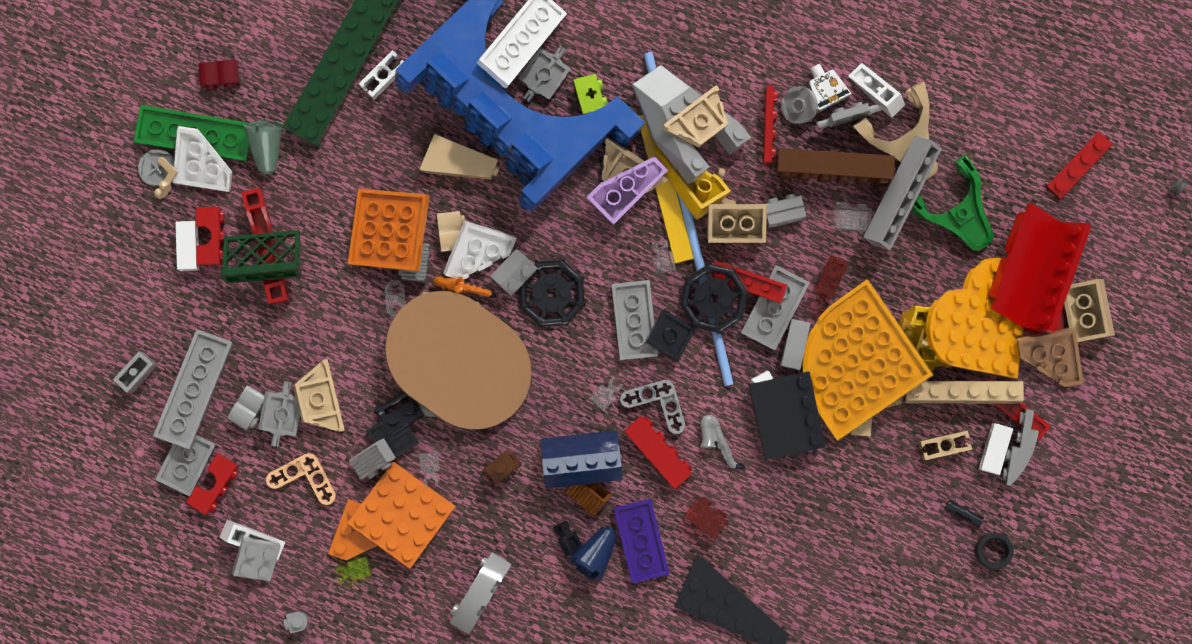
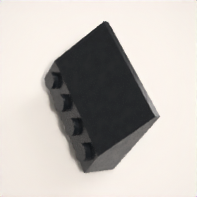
M810 371L748 384L764 460L826 447Z

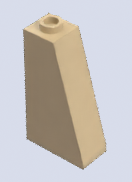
M434 134L421 164L420 171L429 174L492 180L493 176L496 177L498 175L500 166L495 158Z

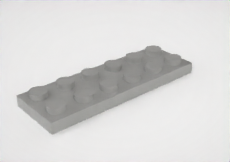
M196 329L153 437L191 450L233 342Z

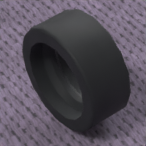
M987 533L980 537L976 543V558L986 568H1004L1013 558V545L1009 538L1003 534ZM989 540H999L1005 546V556L999 562H990L983 554V547Z

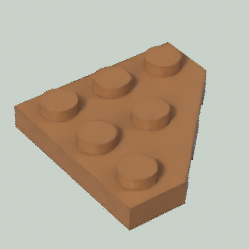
M1074 327L1056 330L1054 333L1046 332L1017 338L1021 359L1030 363L1064 387L1084 384L1076 329Z

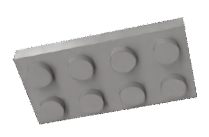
M775 265L769 279L788 285L782 304L759 297L741 331V334L774 351L810 283Z
M650 280L611 284L620 361L657 357L658 351L644 343L655 324Z

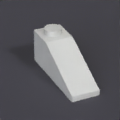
M863 63L849 75V78L875 104H880L881 110L891 118L905 106L901 94Z
M226 520L220 538L225 542L240 546L242 537L279 543L281 547L277 560L285 544L282 540L230 520Z

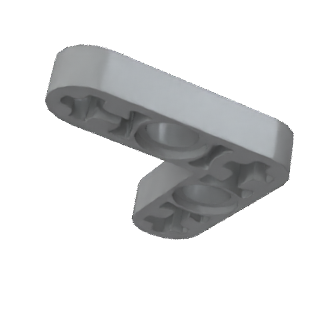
M662 380L622 393L620 402L626 408L660 400L669 431L673 434L683 432L685 422L675 387L671 381ZM664 383L667 386H671L668 394L662 391L658 393L660 397H656V391L653 386L657 385V389L662 388ZM647 388L653 392L652 398L648 400L642 397V391ZM635 391H639V398L642 402L637 403V399H634L632 404L628 405V402L623 401L626 398V394L632 397L636 395ZM671 401L677 407L673 413L668 412L665 408L666 404ZM679 413L680 417H676L677 422L682 424L679 427V431L671 428L674 422L673 418L668 420V416Z

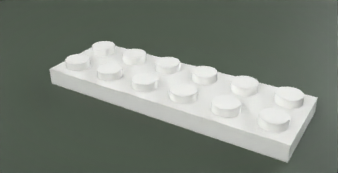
M528 0L476 63L506 89L567 13L553 0Z

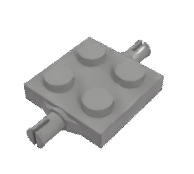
M559 46L554 54L547 53L541 48L537 50L518 78L519 81L529 88L523 97L525 101L527 99V102L530 103L535 94L541 95L549 101L571 71V68L563 64L560 59L566 51L564 47L562 49V46Z
M858 102L844 110V107L833 110V113L826 120L816 122L817 127L820 130L825 127L831 128L862 119L867 115L869 116L881 111L880 104L869 107L868 103L862 104V102Z
M284 381L282 392L272 393L266 391L258 429L273 434L271 446L279 447L281 436H296L300 412L296 397L289 394L291 382Z

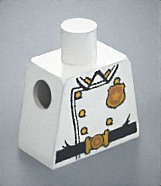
M820 64L810 69L814 79L809 81L808 87L817 98V113L850 97L851 92L834 70L824 73Z

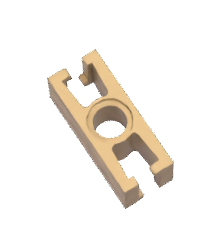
M968 431L919 441L920 449L925 444L935 443L937 450L936 453L927 455V452L921 455L922 460L972 450L971 444L964 443L965 447L955 448L954 438L960 436L965 437V439L969 438ZM943 440L949 442L950 446L947 451L941 449L940 444Z

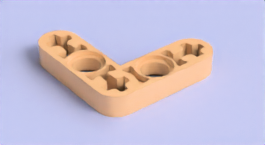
M305 454L270 472L266 477L267 485L270 488L277 489L306 474L318 500L322 504H332L336 499V493L318 458L314 454ZM306 458L314 459L312 463L314 469L319 467L320 470L314 471L309 475L308 471H312L309 465L305 466ZM292 465L298 469V473L294 477L289 476L287 473L288 467ZM283 470L284 476L288 480L285 481L284 478L278 480V485H276L275 483L271 484L270 481L273 479L272 475L278 477L282 475L280 471ZM318 473L324 478L323 483L320 485L313 482L314 475ZM326 483L328 485V487L325 488L326 492L332 493L329 502L327 499H322V497L324 496L323 491L320 490L318 492L317 488L323 487L324 485H326Z

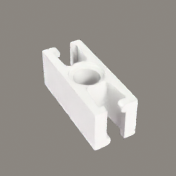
M393 50L359 83L365 92L368 90L366 86L373 80L379 83L373 92L368 91V94L374 100L395 80V70L399 66L393 71L387 67L394 58H398V55ZM386 71L388 72V77L386 79H379V73Z
M196 221L176 222L177 270H199V266L196 265V245H199Z
M996 423L991 424L978 470L1000 475L1013 428Z

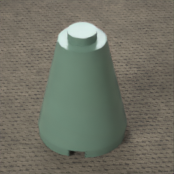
M256 121L248 123V126L244 125V131L257 170L265 175L272 174L277 169L283 123L280 121H274V124H270L268 121Z

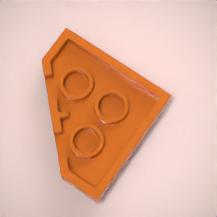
M348 499L328 554L349 560L376 547L374 543L347 525L361 503Z

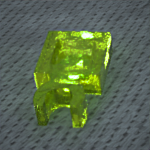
M367 557L347 562L349 568L338 567L335 569L336 572L340 570L344 572V577L339 578V582L345 581L348 576H351L352 581L372 575Z

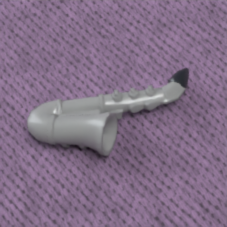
M705 415L700 425L702 432L700 448H716V441L718 449H721V454L730 468H745L746 466L742 463L734 461L716 417Z

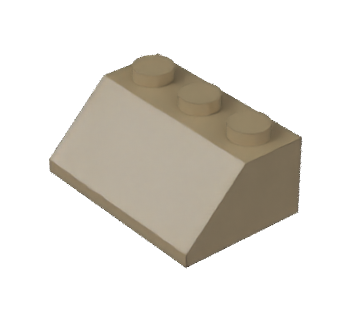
M709 204L707 216L708 243H766L767 204Z
M1104 279L1071 284L1064 305L1069 328L1074 327L1076 329L1077 342L1114 336L1115 333Z

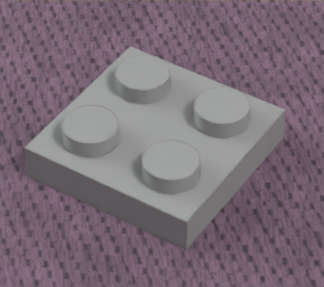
M242 537L232 570L233 576L270 581L281 547L280 544Z

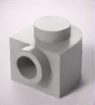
M301 611L286 614V619H284L285 629L289 630L290 634L304 630L309 624L307 614Z

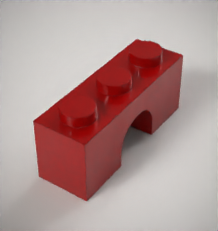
M196 207V227L208 228L211 231V240L207 244L196 245V265L222 266V242H224V237L226 236L225 231H222V223H225V212H222L220 207Z
M217 453L207 469L216 478L215 486L211 490H205L200 486H196L186 503L204 515L214 513L219 505L217 500L220 496L224 497L229 489L228 483L230 480L234 481L240 472L237 470L239 465L222 454Z

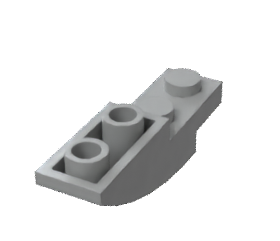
M1024 408V413H1020L1019 424H1022L1021 432L1018 431L1016 436V443H1019V445H1011L1010 449H1007L1005 461H1008L1007 468H1004L1002 480H1005L1006 485L1011 486L1020 476L1033 454L1039 431L1031 429L1034 414L1032 409Z

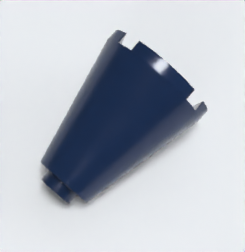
M609 526L601 527L569 558V564L575 563L577 571L592 580H595L597 577L598 582H601L617 540L616 531Z

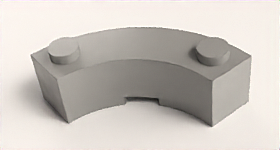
M493 552L488 559L484 557L479 565L481 570L460 605L456 604L450 614L453 617L449 623L469 635L512 564Z

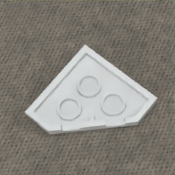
M179 126L177 128L174 168L178 171V174L174 178L173 183L229 192L232 182L231 169L198 129Z
M464 221L443 273L448 277H462L466 279L477 270L481 271L493 265V262L510 256L517 238L511 234Z

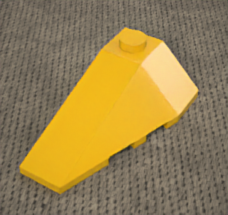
M660 149L655 151L654 154L668 170L666 174L683 203L696 219L708 213L709 204H719L730 194L731 190L715 173L711 174L708 171L688 185Z

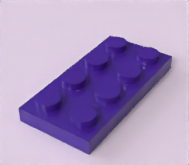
M651 499L615 507L614 512L632 583L670 574Z

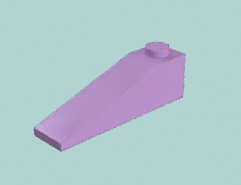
M653 157L600 183L586 198L614 225L668 170L656 157Z

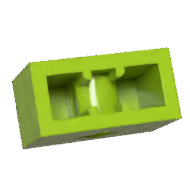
M596 74L574 79L582 115L598 110L608 104L606 97H602L601 91H604L601 79L597 80Z

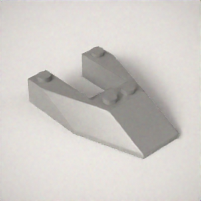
M660 65L632 84V88L653 141L686 183L690 185L701 177L710 166L691 143L663 130L662 126L700 98L702 94ZM724 111L728 125L714 136L728 154L731 155L743 147L751 136L736 119Z

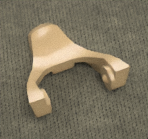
M925 82L918 83L906 90L909 101L919 109L920 116L915 127L896 140L888 142L874 138L875 133L872 124L865 117L853 124L857 133L871 148L889 156H895V160L900 164L915 136L929 139L930 104ZM937 162L934 163L927 179L937 172Z

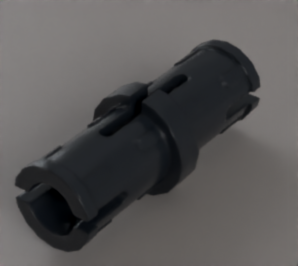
M950 499L944 508L945 511L959 517L960 521L964 520L977 528L981 526L984 517L970 511L969 507H963Z

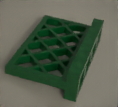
M300 231L224 237L222 279L226 284L301 277ZM288 237H295V242L290 247L284 243ZM275 238L278 242L271 249L265 245L269 239ZM256 240L259 244L252 250L246 246L250 241ZM230 242H238L240 244L233 252L229 249ZM282 244L287 250L279 256L274 251ZM263 246L268 252L260 258L255 253ZM245 248L249 253L241 260L237 254ZM290 252L295 255V262H286L283 259ZM273 254L277 260L273 264H267L265 260ZM252 256L258 259L252 266L246 264ZM235 257L239 263L235 267L228 268V263Z

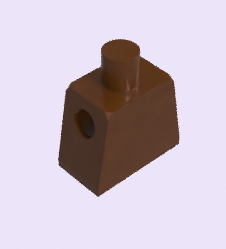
M509 449L485 467L482 473L495 486L522 463Z

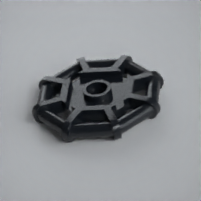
M564 259L558 261H535L534 265L538 269L519 288V310L526 313L540 328L542 326L569 325L568 323L586 305L584 301V276L581 277ZM558 268L557 274H544L543 269ZM562 270L565 271L574 281L568 283L561 276ZM539 271L541 277L534 283V285L528 283L531 280V278ZM575 284L577 300L571 298L570 287ZM526 287L532 288L533 300L527 302ZM556 289L555 294L557 296L555 298H548L547 290ZM569 302L574 303L575 305L564 316L562 310ZM535 304L543 311L541 317L529 306ZM558 312L561 318H545L547 313Z
M706 263L704 267L685 277L679 306L684 310L694 329L699 328L722 334L724 330L744 319L743 314L749 291L746 290L737 275L736 269ZM708 273V280L700 285L695 282ZM713 273L726 275L727 277L724 281L714 279ZM730 280L733 281L739 292L734 293L728 284ZM693 285L695 288H697L694 294L695 298L694 300L689 301L691 287ZM711 294H718L719 298H717L718 302L716 304L710 302ZM735 297H739L737 310L735 311L732 309L733 300ZM689 305H696L701 313L698 318ZM729 312L733 315L732 317L721 323V317H723ZM705 316L715 318L716 325L703 322L702 320Z

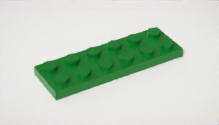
M140 105L134 143L176 150L177 128L182 126L198 129L221 158L247 162L250 150L244 131V125L248 126L247 122Z

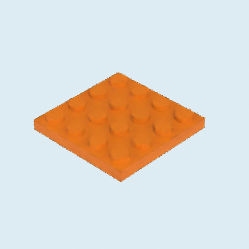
M358 189L348 264L419 272L430 196L427 194Z
M392 462V465L386 470L347 525L405 567L411 569L456 506L395 462Z

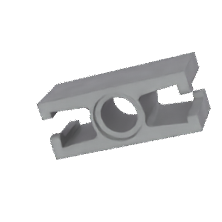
M795 319L790 320L780 367L800 370L811 323Z

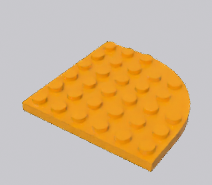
M865 280L821 314L809 333L803 355V372L810 371L818 413L837 441L933 376V373L869 280Z

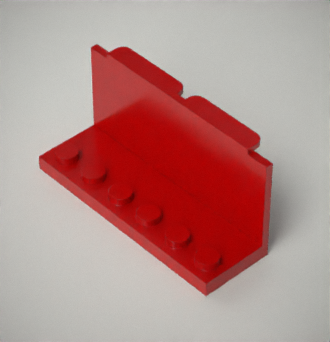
M1028 203L1025 212H1019L1016 215L1005 246V251L1008 252L1007 257H1003L1000 260L989 291V297L994 298L991 310L1025 330L1054 333L1091 226L1087 223L1061 222L1034 204Z

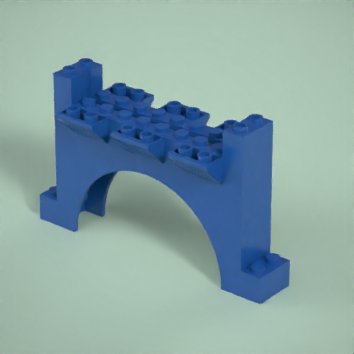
M466 0L467 2L395 70V86L401 92L405 91L409 94L424 80V89L430 95L434 94L443 108L453 109L457 115H462L465 118V128L472 135L475 133L479 137V142L484 147H489L491 150L494 148L499 155L506 157V168L511 173H516L520 177L522 184L525 185L518 199L520 201L519 205L525 211L529 210L533 213L608 137L612 136V140L625 148L641 132L645 122L618 96L598 110L574 117L545 115L518 103L508 95L492 76L476 63L486 51L485 33L493 15L504 1Z

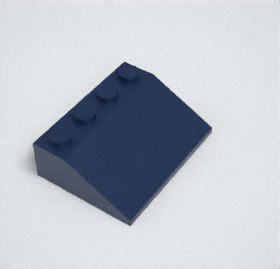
M617 430L541 439L545 488L623 480Z

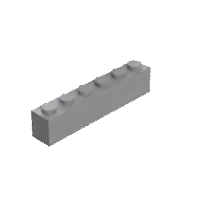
M918 136L913 138L863 238L874 246L891 250L942 150L941 147L929 139Z

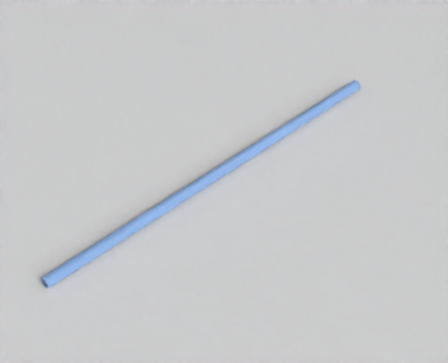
M653 52L643 54L648 73L656 69ZM678 194L695 268L698 271L705 265L693 216ZM707 274L698 279L699 285L708 280ZM711 294V295H710V296H711L710 302H713V297H712V294ZM708 317L709 323L716 325L715 318ZM711 331L724 386L733 385L722 334Z

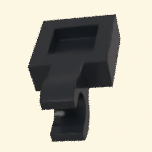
M567 521L553 526L555 533L562 537L558 541L566 557L575 553L582 546L576 531L571 533Z

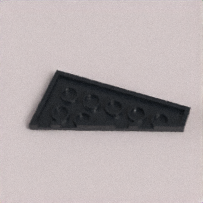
M696 554L675 607L757 643L786 644L789 634L700 555Z

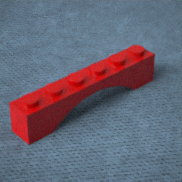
M261 188L241 192L253 234L273 233L264 191ZM275 238L269 239L265 245L271 249L276 244ZM262 246L258 250L259 257H263L268 250ZM277 248L274 252H275L277 255H279L278 248ZM271 254L265 262L273 264L277 258ZM285 279L263 280L270 305L273 306L290 301Z

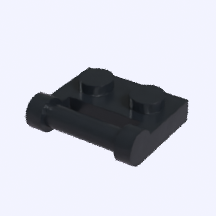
M405 392L400 393L382 405L375 406L392 436L425 416L419 404ZM408 398L409 402L392 411L388 415L386 414L385 411L389 410L390 408L394 407L398 403Z

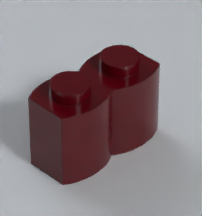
M236 59L198 63L200 86L205 88L206 91L217 90V87L224 86V89L236 88V85L240 84L239 64Z

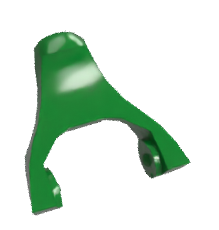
M964 154L953 162L958 172L965 178H969L967 195L963 201L946 213L930 214L926 210L927 207L923 198L918 195L910 213L927 222L946 228L961 238L973 251H980L992 242L994 234L982 204L980 176L972 161Z

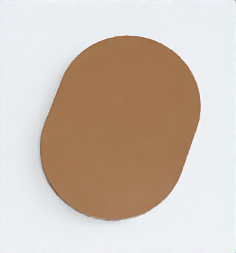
M436 291L420 295L399 310L388 328L385 342V358L393 380L409 397L446 423L463 429L477 430L489 428L511 417L523 403L531 381V362L527 349L521 338L511 327L471 298L450 291Z

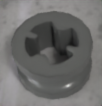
M1180 177L1168 190L1170 192L1173 191L1174 195L1177 196L1187 186V183H1183Z

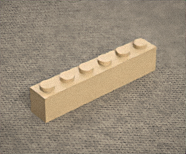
M925 381L905 395V403L1021 404L1024 401L1023 381Z

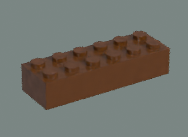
M779 148L776 153L775 176H779L780 180H790L791 177L798 178V181L808 182L810 179H817V182L820 183L836 180L837 184H848V181H854L855 185L874 183V186L885 187L886 184H889L894 179L895 156Z

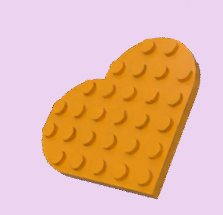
M1002 258L984 259L969 271L964 281L963 289L946 291L943 293L944 295L933 302L926 319L927 342L929 346H932L935 357L946 365L1017 379L1020 363L1017 338L1023 337L1024 329L991 310L994 298L989 297V291Z

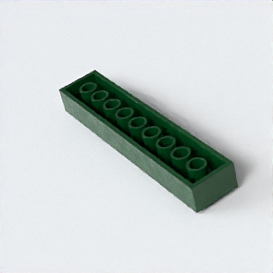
M355 0L284 123L283 128L285 131L319 149L403 0Z

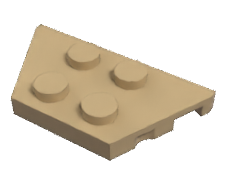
M718 86L713 87L666 122L662 129L697 147L711 139L728 125L727 117L724 114L723 102H720Z
M608 137L605 141L606 149L603 160L602 180L607 181L645 161ZM663 175L647 192L667 182L669 177Z
M324 359L293 385L302 423L342 432L345 430L328 359Z

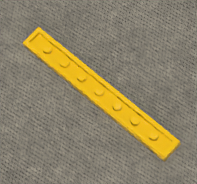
M641 115L639 117L645 122L641 135L649 160L656 157L654 153L660 148L653 141L645 118ZM669 179L655 189L676 264L694 258L677 192Z

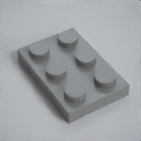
M196 435L191 450L173 444L155 480L190 496L197 486L217 444Z

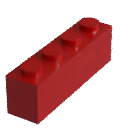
M640 416L624 432L667 482L676 489L692 475L690 472L692 468L685 460L681 462L677 457L679 453L673 446H667L664 442L667 439L660 431L657 433L654 431L652 421L647 416L645 418Z

